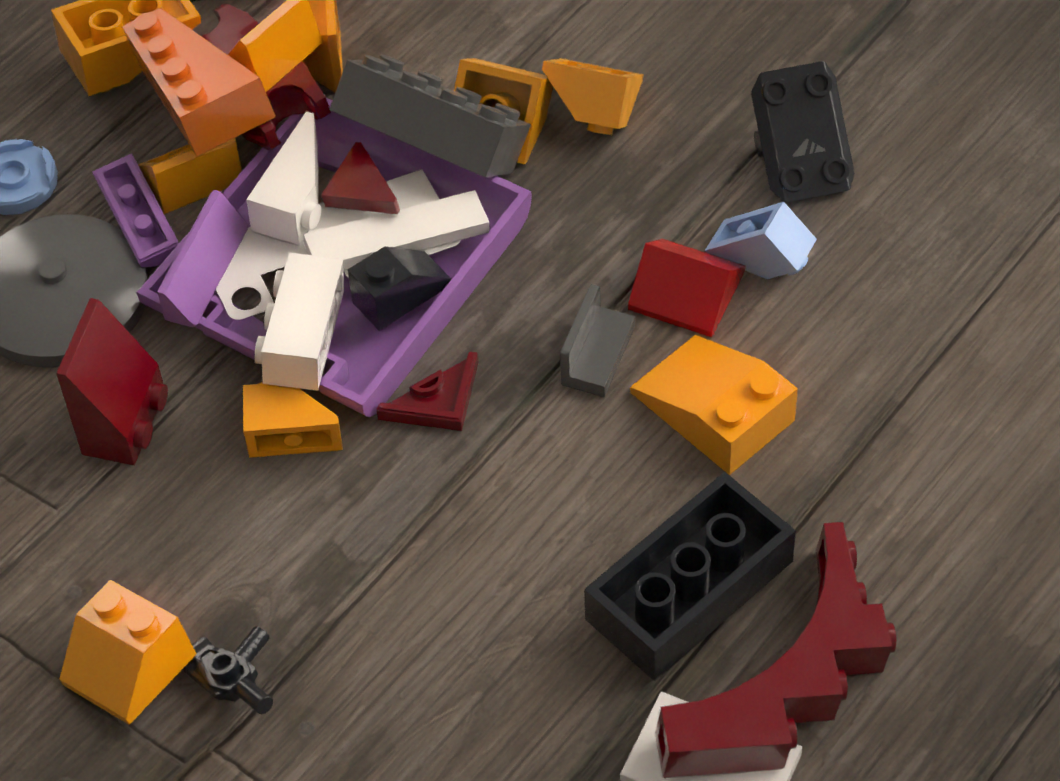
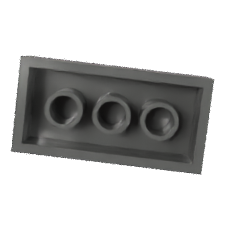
M365 55L363 60H347L329 110L485 178L513 173L531 124L519 119V111L501 104H496L494 108L480 103L481 95L457 87L456 91L441 86L443 82L441 78L423 71H418L417 75L404 71L403 62L386 55H380L379 59Z

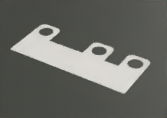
M422 169L386 181L397 198L400 209L439 199ZM323 202L320 203L321 216L319 223L314 230H309L308 233L383 213L325 207ZM248 227L245 236L216 288L230 318L241 320L265 312L267 303H273V299L261 275L285 267L289 252L309 255L304 239L300 245H296L253 232L251 227ZM461 240L420 251H425L428 255L454 247ZM348 269L343 270L345 275L348 277ZM245 287L256 289L261 295L260 303L250 310L236 308L232 303V295L237 290Z

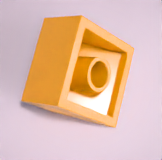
M476 58L460 59L454 91H456L457 87L464 88L481 95L480 103L494 108L496 104H501L520 112V120L531 124L517 163L526 164L546 121L553 85L547 76Z
M109 580L76 614L59 680L63 686L130 725L197 653L178 617Z

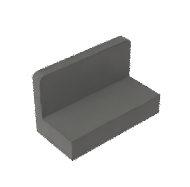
M590 285L561 349L560 366L562 386L605 397L635 329V316L601 307L600 286Z

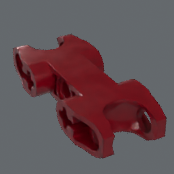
M225 3L213 10L219 20L218 26L210 33L202 35V37L228 55L236 44L259 23L247 12ZM301 61L266 92L276 117L241 135L246 140L266 150H272L282 144L276 134V125L284 118L309 112L314 114L316 120H319L332 113L329 110L330 107L326 96L313 79L308 66Z

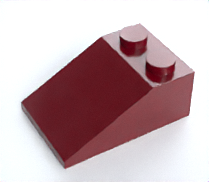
M90 298L58 368L57 378L81 454L135 466L141 449H146L150 444L153 432L152 422L157 411L161 412L166 405L168 387L166 384H163L158 363L99 299Z

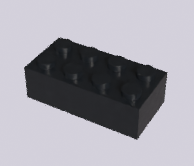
M723 472L584 589L585 620L655 682L793 562L796 530L729 474Z

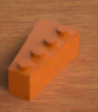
M158 8L150 13L141 14L134 21L122 26L140 68L196 156L276 117L260 77L162 8Z

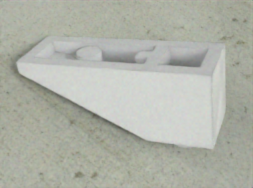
M305 112L246 199L251 231L300 245L304 239V234L308 233L309 230H314L318 225L321 216V205L319 204L318 143L313 113Z

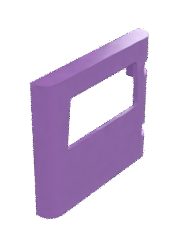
M326 98L330 107L332 104V100ZM331 111L332 113L324 118L315 119L318 167L336 173L354 143L361 142L385 181L422 169L439 199L475 190L489 220L488 233L462 239L454 247L429 255L451 278L450 282L442 292L380 331L352 303L349 278L344 273V293L319 390L321 394L367 417H371L377 413V407L380 403L388 401L520 232L530 210L531 191L499 176L485 178ZM304 114L291 115L276 131L282 144L272 150L262 148L222 193L245 219L248 227H250L246 199ZM187 235L137 291L138 299L142 304L162 313L157 291ZM214 292L198 325L195 326L202 330L204 335L255 360L258 336H266L267 332L264 329V323L254 316L241 320L230 318L216 292Z

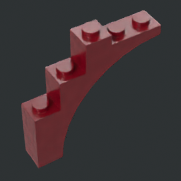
M843 522L823 524L816 548L819 575L817 605L812 619L795 644L767 670L737 688L700 701L661 707L655 737L663 778L785 768L790 749H795L797 746L796 723L835 720L841 700H846L848 684L846 675L883 673L890 653H894L896 650L895 627L892 622L887 623L882 604H867L865 585L863 582H857L855 574L857 565L856 546L853 541H847Z

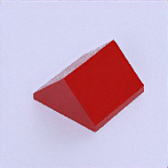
M665 239L645 243L629 298L628 310L712 338L745 273L746 265Z

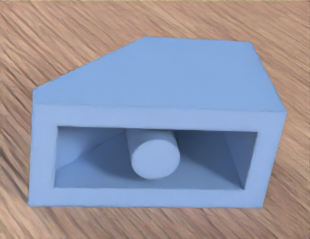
M781 202L724 219L705 252L746 265L745 271L765 279H771L786 274L794 275L799 272L808 262L807 255L817 239L785 202Z

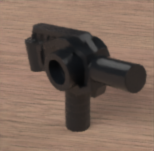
M255 626L234 652L215 647L205 636H202L192 644L197 654L183 670L218 701L229 700L236 702L240 698L258 714L267 713L273 705V699L256 685L255 680L258 673L256 668L250 664L270 639L266 631Z

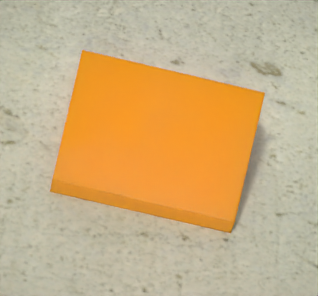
M286 0L246 34L228 54L260 77L266 92L323 43L309 0Z
M235 138L199 156H196L190 145L187 144L138 164L164 214L209 196L213 190L222 191L227 189L242 172Z

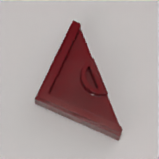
M355 142L321 194L325 207L398 214L400 207L397 198L363 144Z
M469 352L467 359L444 372L438 370L410 386V391L390 403H380L377 407L378 420L462 431L479 363L478 353Z

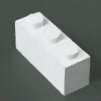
M289 252L284 271H276L273 295L276 297L275 303L268 302L265 310L264 329L267 330L266 336H258L255 346V363L262 364L263 384L319 390L344 293L343 259Z

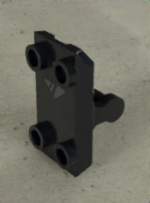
M824 61L760 73L751 91L758 131L754 132V143L758 156L764 157L770 190L787 203L849 191L855 172L836 77Z

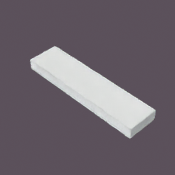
M473 190L400 209L398 214L383 213L305 233L304 244L309 255L343 259V270H347L384 246L420 251L488 233L489 220L476 191Z

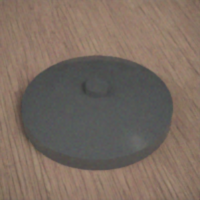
M64 214L28 221L0 236L1 356L28 366L59 367L90 298L99 299L129 333L132 331L146 305L139 301L137 291L148 280L146 267H140L121 229L94 217Z

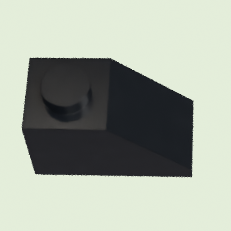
M384 246L348 269L352 303L379 331L442 292L451 280L425 251Z

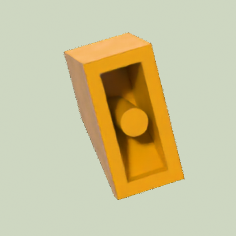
M263 382L243 385V432L249 458L343 450L338 416L300 388L263 384Z

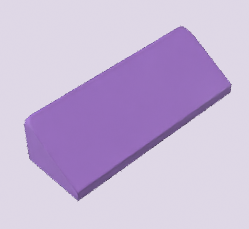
M131 153L92 173L140 267L160 266L179 242Z
M213 190L210 193L157 291L162 313L166 321L188 327L198 325L221 278L248 230L245 219L220 191Z

